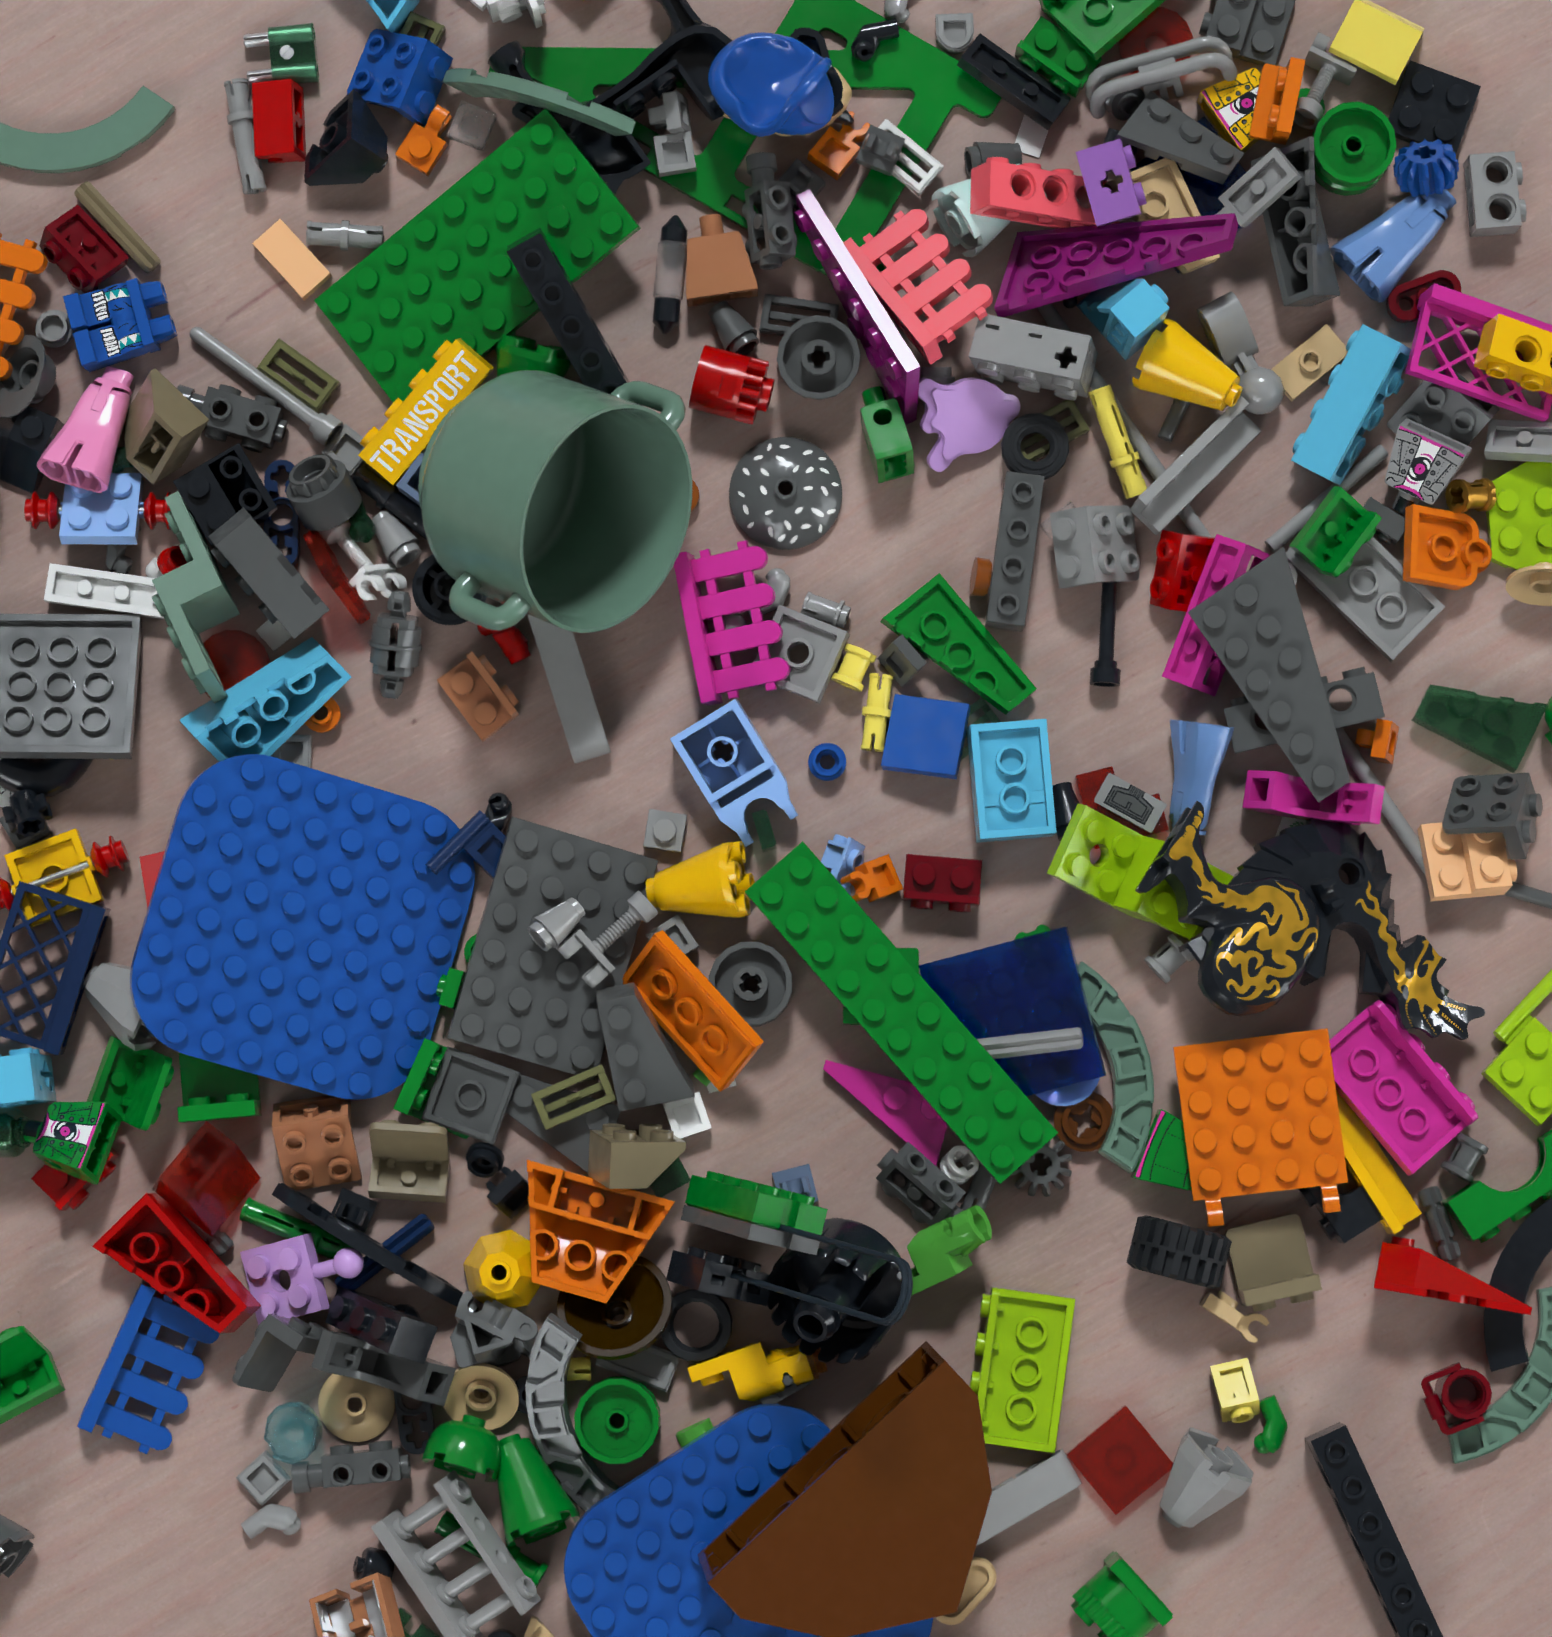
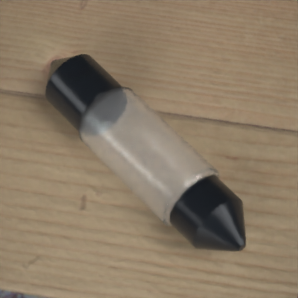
M678 215L672 216L661 228V238L657 250L652 322L662 334L669 333L679 325L680 305L684 294L688 230Z

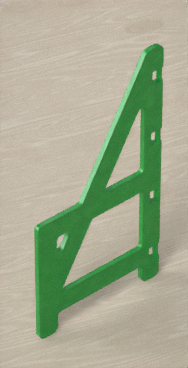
M795 0L775 34L790 37L794 30L798 28H811L819 31V33L825 30L830 31L844 39L847 43L843 50H828V54L832 61V66L838 69L852 90L911 91L914 94V99L897 128L926 152L953 108L961 107L979 118H988L993 114L1002 98L958 67V60L899 26V37L881 41L869 61L861 62L855 59L851 52V46L861 27L866 24L887 20L855 0ZM522 47L525 51L526 71L535 82L568 92L569 96L580 103L595 99L594 90L598 87H614L631 74L656 49ZM491 66L489 68V73L490 71L494 72ZM680 80L676 82L677 88H684ZM724 117L705 150L700 155H694L697 171L659 177L653 137L661 135L635 121L632 136L635 140L650 148L647 157L651 164L643 169L644 171L748 231L745 217L725 205L728 204L732 196L745 203L744 191L750 187L738 181L735 173L758 136L749 134L731 119ZM903 146L901 152L919 165L921 160ZM897 160L896 165L912 177L913 172ZM871 169L835 229L841 240L845 242L851 237L861 247L865 244L862 238L868 233L875 237L906 186L893 175L890 177ZM753 205L754 211L758 214V209ZM793 216L794 232L797 236L796 255L793 258L827 276L821 262L813 251L806 233H802L799 230ZM882 264L876 266L879 272L886 269Z

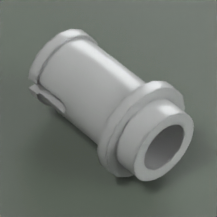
M808 592L803 602L801 613L844 629L851 607L846 606L843 600L837 603Z

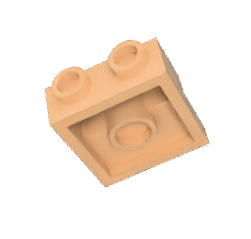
M1442 822L1421 824L1417 829L1430 901L1505 895L1513 886L1512 882L1516 881V862L1507 858L1506 842L1502 832L1444 833Z

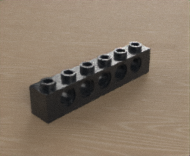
M538 228L508 245L507 254L583 384L611 394L617 387L630 382L542 229Z
M1339 1422L1306 1437L1305 1440L1395 1636L1443 1637L1347 1426Z

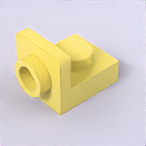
M1248 1358L1210 1366L1212 1380L1220 1405L1222 1422L1243 1423L1260 1413L1259 1396Z

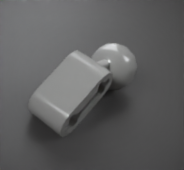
M1230 291L1198 308L1197 314L1213 354L1229 368L1233 366L1240 377L1239 385L1243 387L1240 396L1249 403L1245 410L1258 415L1272 412L1280 405L1284 397V386L1281 378L1273 370L1259 367L1252 355L1259 352L1245 311L1236 295Z

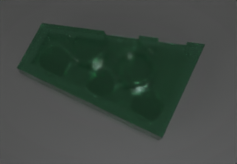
M1430 684L1411 721L1514 773L1539 725L1547 704L1514 701V698L1502 696L1499 698L1482 696L1472 691Z

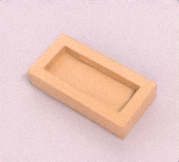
M281 219L275 222L252 243L304 301L332 277L325 266Z

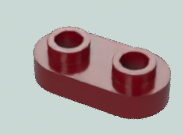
M1438 270L1400 284L1391 291L1387 298V312L1392 319L1399 323L1405 324L1417 321L1420 310L1417 309L1420 295L1434 283L1461 292L1459 279L1450 271ZM1402 299L1408 300L1411 303V310H1402L1399 307V301Z

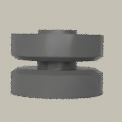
M815 315L800 319L787 329L779 342L777 363L780 375L792 391L804 398L823 400L835 397L850 386L858 372L860 351L857 339L845 324L833 317ZM815 351H822L825 354L826 360L822 365H815L811 361V355Z
M740 942L726 948L714 961L709 974L711 984L751 1027H760L776 1020L787 1008L792 995V973L786 959L773 947L761 942ZM748 978L756 979L758 981V989L754 992L746 991L743 987L744 981Z

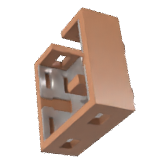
M378 1572L350 1583L351 1589L363 1594L351 1600L350 1594L338 1589L309 1599L318 1637H405L391 1578Z

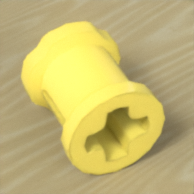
M846 643L844 648L846 654L838 672L833 673L831 679L849 689L862 692L864 687L862 680L869 664L874 663L877 656L860 647Z

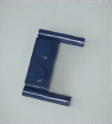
M479 810L425 865L437 875L464 848L465 852L493 879L505 835Z

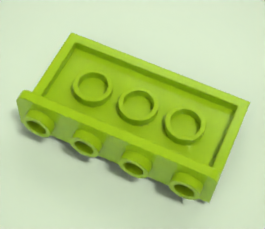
M997 1287L990 1288V1295H982L980 1317L986 1318L985 1332H977L974 1355L981 1356L979 1372L972 1371L970 1388L978 1395L986 1444L1055 1453L1075 1306L1074 1298Z

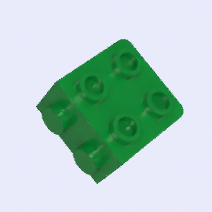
M110 1035L87 1102H106L122 1117V1121L137 1129L147 1131L150 1124L153 1125L159 1117L161 1110L159 1099L162 1090L167 1088L174 1074V1067L171 1066L172 1058L152 1049L134 1051L124 1045L119 1038Z
M24 1326L8 1328L0 1333V1424L66 1390L51 1352Z

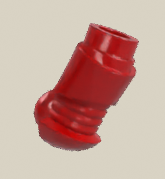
M477 625L482 635L488 636L493 634V638L511 665L532 656L528 649L529 640L515 625L499 631Z

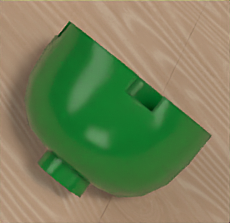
M463 1415L462 1421H447L440 1424L432 1432L422 1461L427 1463L434 1458L433 1467L447 1472L455 1470L458 1475L475 1479L476 1472L486 1474L485 1482H496L502 1453L500 1442L496 1435L484 1428L485 1420L470 1415Z

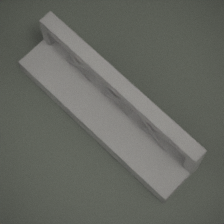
M1242 396L1239 397L1233 407H1229L1137 498L1130 508V511L1156 536L1262 431L1243 413L1249 403Z

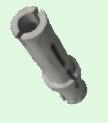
M236 78L232 79L233 84L229 80L224 82L230 112L227 115V122L233 129L243 194H258V189H260V192H265L267 186L265 185L261 159L255 157L253 110L249 95L248 79Z

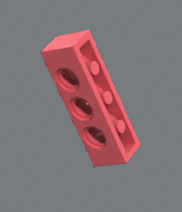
M1004 157L987 158L985 163L971 169L970 214L1055 229L1096 225L1083 177L1074 175V172L1070 169L1043 170L1040 164H1010L1009 159Z

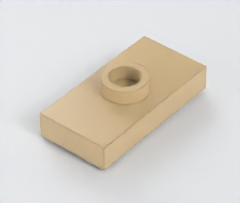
M1326 324L1271 370L1281 378L1284 394L1292 402L1344 360L1348 351H1346L1345 344Z

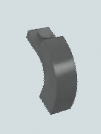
M323 1329L311 1366L323 1372L359 1379L394 1390L419 1401L442 1406L445 1405L456 1368L430 1358H426L425 1363L422 1364L389 1354L348 1333H338Z

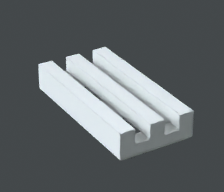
M885 119L878 128L905 138L904 147L931 168L927 173L901 152L898 161L919 177L921 181L918 183L897 165H895L892 172L896 179L920 197L925 188L933 182L936 175H939L943 170L944 165L889 120Z

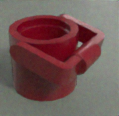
M1460 1362L1424 1376L1421 1386L1426 1397L1423 1398V1401L1431 1419L1437 1421L1442 1433L1451 1435L1485 1421L1482 1414L1486 1412L1491 1404L1492 1391L1490 1383L1484 1375L1476 1370L1461 1367ZM1438 1379L1435 1384V1390L1433 1391L1430 1381ZM1448 1413L1451 1416L1466 1419V1421L1449 1427L1445 1415Z

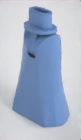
M1443 189L1442 195L1434 193L1430 194L1428 198L1421 194L1415 197L1410 195L1375 220L1330 247L1331 255L1335 263L1371 300L1381 303L1389 296L1414 260L1434 238L1444 221L1448 218L1447 212L1457 202L1446 189Z
M1170 719L1174 755V782L1169 812L1172 829L1185 808L1189 807L1192 809L1195 802L1199 801L1204 808V817L1200 825L1199 834L1206 835L1207 831L1202 829L1208 824L1214 785L1226 755L1234 727Z

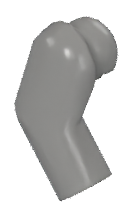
M268 1504L241 1523V1526L246 1534L253 1539L268 1527L282 1530L285 1535H293L300 1529L301 1520L297 1517V1512L291 1507Z

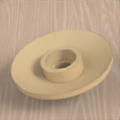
M1540 562L1534 566L1514 571L1506 579L1507 593L1512 598L1526 604L1552 606V563Z
M482 1363L467 1368H458L455 1370L444 1409L454 1421H462L463 1415H470L485 1420V1429L494 1430L504 1426L514 1417L519 1405V1391L511 1376L496 1366ZM477 1389H484L487 1392H480Z
M332 1374L323 1384L319 1394L318 1407L320 1417L326 1428L342 1440L349 1442L371 1440L380 1435L393 1418L395 1412L394 1391L359 1379ZM352 1397L361 1399L362 1408L360 1411L355 1412L349 1408L348 1403Z

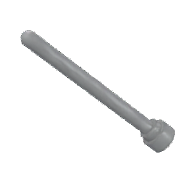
M194 327L191 329L190 338L309 425V431L313 433V438L326 447L343 426V422L332 414L326 415L323 412L318 414L202 328Z

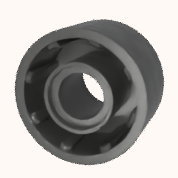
M313 455L300 461L290 471L288 477L290 483L287 486L286 495L306 529L311 531L332 529L347 521L360 507L362 496L341 461L333 460V458L326 455Z

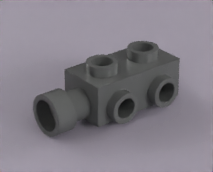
M759 152L746 157L747 173L751 175L752 186L744 191L745 203L742 207L743 216L747 220L749 236L745 247L751 258V264H759L760 269L771 270L782 267V262L796 255L797 236L794 232L792 215L794 202L790 194V183L774 181V173L777 171L776 154ZM753 205L758 209V214L754 211ZM756 241L761 245L762 250H759Z
M220 384L219 389L208 386L205 396L195 393V389L179 385L177 387L209 419L204 428L206 429L204 435L208 438L226 442L227 436L242 440L241 447L258 453H262L264 447L273 449L275 441L282 442L284 439L288 421L282 419V409L277 407V401L256 395L255 400L240 396V390ZM218 404L228 406V410L224 415L219 416L214 413V409ZM254 415H262L264 422L256 427L250 424L251 418Z
M909 1142L898 1153L891 1148L877 1164L882 1171L876 1179L882 1183V1189L885 1194L891 1198H899L911 1209V1215L917 1222L927 1223L931 1226L946 1218L954 1217L963 1211L956 1204L966 1192Z
M392 1440L369 1442V1450L354 1451L353 1444L331 1446L330 1454L321 1456V1464L310 1465L309 1461L292 1463L293 1490L295 1494L311 1492L312 1488L343 1487L411 1478L409 1454L403 1455L402 1446L392 1447ZM378 1463H382L387 1467L386 1475L378 1471ZM340 1467L347 1469L349 1473L348 1479L340 1475Z

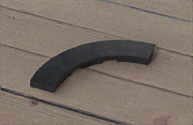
M278 1183L272 1195L382 1266L458 1307L463 1292L448 1281L409 1259L392 1253L385 1248V1245L360 1230H354L341 1222L337 1218L338 1216L305 1194L284 1183Z
M1552 1198L1538 1207L1511 1236L1497 1261L1489 1285L1525 1304L1534 1277L1544 1259L1552 1250ZM1485 1307L1484 1337L1491 1372L1530 1361L1524 1333L1525 1314Z

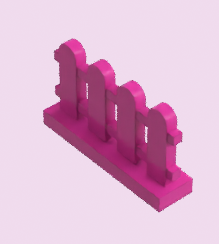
M746 540L737 542L738 550L712 556L710 549L700 550L701 558L695 559L694 555L688 552H681L674 563L700 701L707 706L723 703L721 694L727 693L728 699L731 700L739 698L738 690L765 685L766 691L776 690V682L785 680L790 674L789 663L779 657L771 658L768 646L780 641L783 629L779 623L773 620L763 621L761 608L770 606L774 602L775 591L766 583L756 584L754 571L766 566L768 555L761 547H749ZM743 573L745 587L723 592L718 591L716 579ZM706 582L708 593L706 596H702L700 583ZM745 611L751 612L753 624L726 629L723 616ZM709 619H713L715 628L713 633H709L707 623ZM758 647L760 661L733 667L731 653ZM716 656L721 658V670L716 669L714 659Z

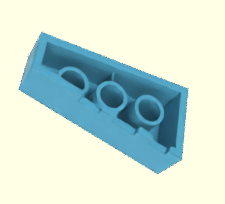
M1362 324L1359 331L1356 330L1350 336L1346 345V351L1348 352L1342 364H1338L1331 372L1328 380L1330 387L1324 398L1319 399L1315 403L1310 415L1312 421L1307 431L1298 436L1292 450L1294 455L1291 461L1338 485L1342 483L1366 444V438L1362 437L1366 430L1371 431L1375 426L1377 427L1384 416V400L1392 395V393L1397 395L1404 384L1401 376L1408 363L1411 351L1404 344Z
M311 637L226 690L227 698L216 703L210 700L179 721L219 762L233 756L245 754L271 756L351 676Z

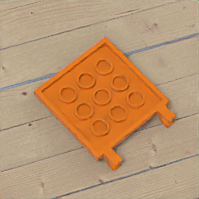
M1328 1028L1173 1047L1192 1200H1204L1208 1227L1224 1225L1220 1198L1320 1186L1323 1213L1341 1211L1337 1184L1348 1183Z

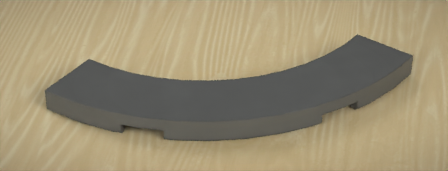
M551 1312L539 1330L531 1349L528 1379L525 1384L526 1408L534 1441L542 1458L560 1480L561 1486L567 1495L586 1512L598 1501L617 1490L619 1486L610 1480L587 1455L578 1440L569 1415L566 1389L568 1369L574 1350L583 1334Z

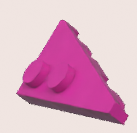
M825 1060L823 1070L894 1131L903 1141L909 1142L937 1166L947 1124L910 1082Z

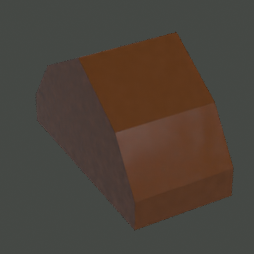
M925 1341L698 1554L707 1583L740 1619L821 1637H849L956 1613L992 1494L978 1395L935 1349Z

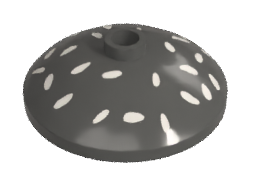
M794 437L772 438L751 448L736 465L729 487L730 506L740 528L754 541L773 549H799L819 540L834 524L842 503L841 479L833 461L816 445ZM782 483H789L793 487V491L789 495H782L779 492L778 488Z

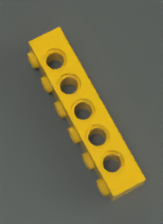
M1499 313L1484 324L1474 367L1485 370L1486 374L1493 378H1507L1518 382L1526 390L1543 391L1552 395V368L1550 365L1552 363V332ZM1515 350L1522 354L1524 361L1517 357Z

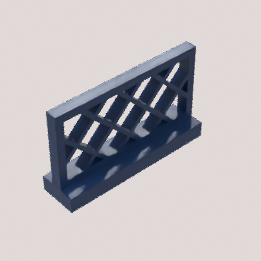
M19 881L0 940V970L14 963L23 984L7 992H4L0 985V1000L3 1001L12 1019L0 1026L1 1037L42 1049L57 1056L64 1054L85 990L84 980L92 968L111 910L110 908ZM26 891L40 895L47 908V911L29 920L21 907ZM48 898L62 903L52 907ZM67 905L83 909L79 924L64 931L55 911ZM19 914L23 923L15 926ZM50 914L60 934L41 944L31 924ZM26 927L36 947L16 956L9 943L12 933ZM76 931L73 942L71 944L67 936ZM63 939L69 951L67 961L53 968L43 948ZM7 951L11 959L3 963ZM38 951L48 971L28 980L19 960ZM64 968L61 979L59 980L55 972ZM51 975L57 987L55 998L41 1005L31 984ZM26 987L36 1008L17 1017L7 997ZM52 1005L49 1016H47L44 1008ZM39 1012L45 1023L41 1040L27 1036L19 1021ZM14 1024L18 1033L5 1028Z

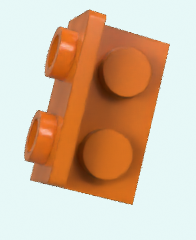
M1290 57L1286 67L1272 64L1263 65L1249 131L1250 138L1286 145L1292 131L1306 60Z

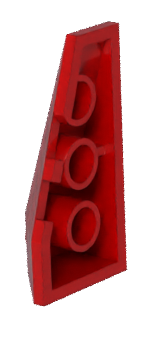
M1392 1236L1391 1243L1382 1242L1374 1284L1376 1289L1531 1315L1532 1307L1423 1249L1414 1248L1415 1240Z

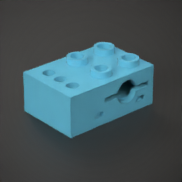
M1047 719L971 724L966 732L976 843L1054 836L1057 830Z
M32 1048L9 1050V1056H2L0 1054V1109L57 1101L51 1056L42 1055L39 1049Z

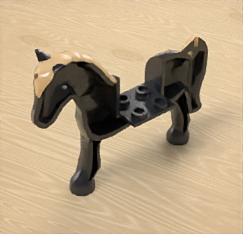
M656 0L662 5L671 22V33L667 40L652 51L631 74L614 87L593 100L581 102L590 107L591 102H595L634 119L646 109L645 104L656 96L658 99H663L662 93L674 91L677 88L676 82L680 80L707 118L711 121L722 116L730 119L719 107L710 91L708 72L718 52L733 40L716 27L702 22L687 0ZM798 28L791 34L790 37L802 42L821 57L830 58L825 39L819 31L811 28ZM518 41L510 42L501 47L488 60V64L494 72L535 82L526 71L525 51ZM831 66L827 76L833 90L834 110L831 120L823 128L831 125L833 122L851 126L854 120L846 108L852 96V89L838 69ZM517 102L512 108V114L527 124L544 109ZM550 111L614 194H616L617 189L624 180L633 177L651 164L632 134L614 136L576 119ZM775 132V134H777V135H779V136H786V137L793 136V135H785V134H780V133H776V132Z

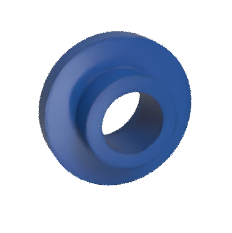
M819 744L809 755V769L819 780H835L845 770L846 756L843 750L835 744ZM823 756H831L834 759L835 764L831 769L821 767L820 759Z

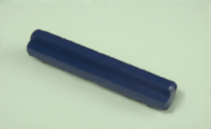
M420 1214L382 1244L385 1245L387 1250L401 1256L431 1233L435 1227L426 1214ZM364 1256V1267L358 1276L354 1278L338 1276L334 1282L337 1288L341 1286L355 1291L385 1267Z

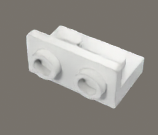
M485 0L493 23L499 20L502 23L514 21L523 15V10L528 9L535 27L543 26L541 14L546 13L544 0Z

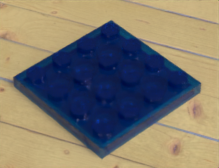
M1068 927L1054 929L919 965L921 977L976 1039L1076 1027L1081 1029L1083 1046L1080 1049L994 1059L1026 1096L1107 1076Z

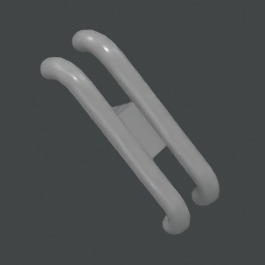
M1205 36L1100 66L1089 75L1086 82V97L1090 101L1091 115L1096 119L1104 117L1106 112L1105 102L1109 97L1143 87L1145 98L1150 91L1159 90L1161 98L1167 101L1169 100L1167 87L1173 86L1176 97L1184 96L1179 76L1207 68H1218L1221 70L1225 80L1233 81L1237 77V68L1232 61V52L1228 44L1222 39ZM1204 51H1211V52H1213V53L1201 54V55L1194 56V57H1191V58H1187V59H1184V60H1180V61H1177V62L1175 61L1176 59H1180V58L1187 57V56H1190V55H1194V54H1197V53H1201V52H1204ZM1134 71H1139L1138 73L1131 74V75H1128V76H1124V77H1121V78H1117V79H1114V80H1110V81H1108V82L1102 84V83H1103L1105 80H1107V79H1110V78H1113V77H1117V76H1120V75H1124V74H1127V73H1131V72H1134Z

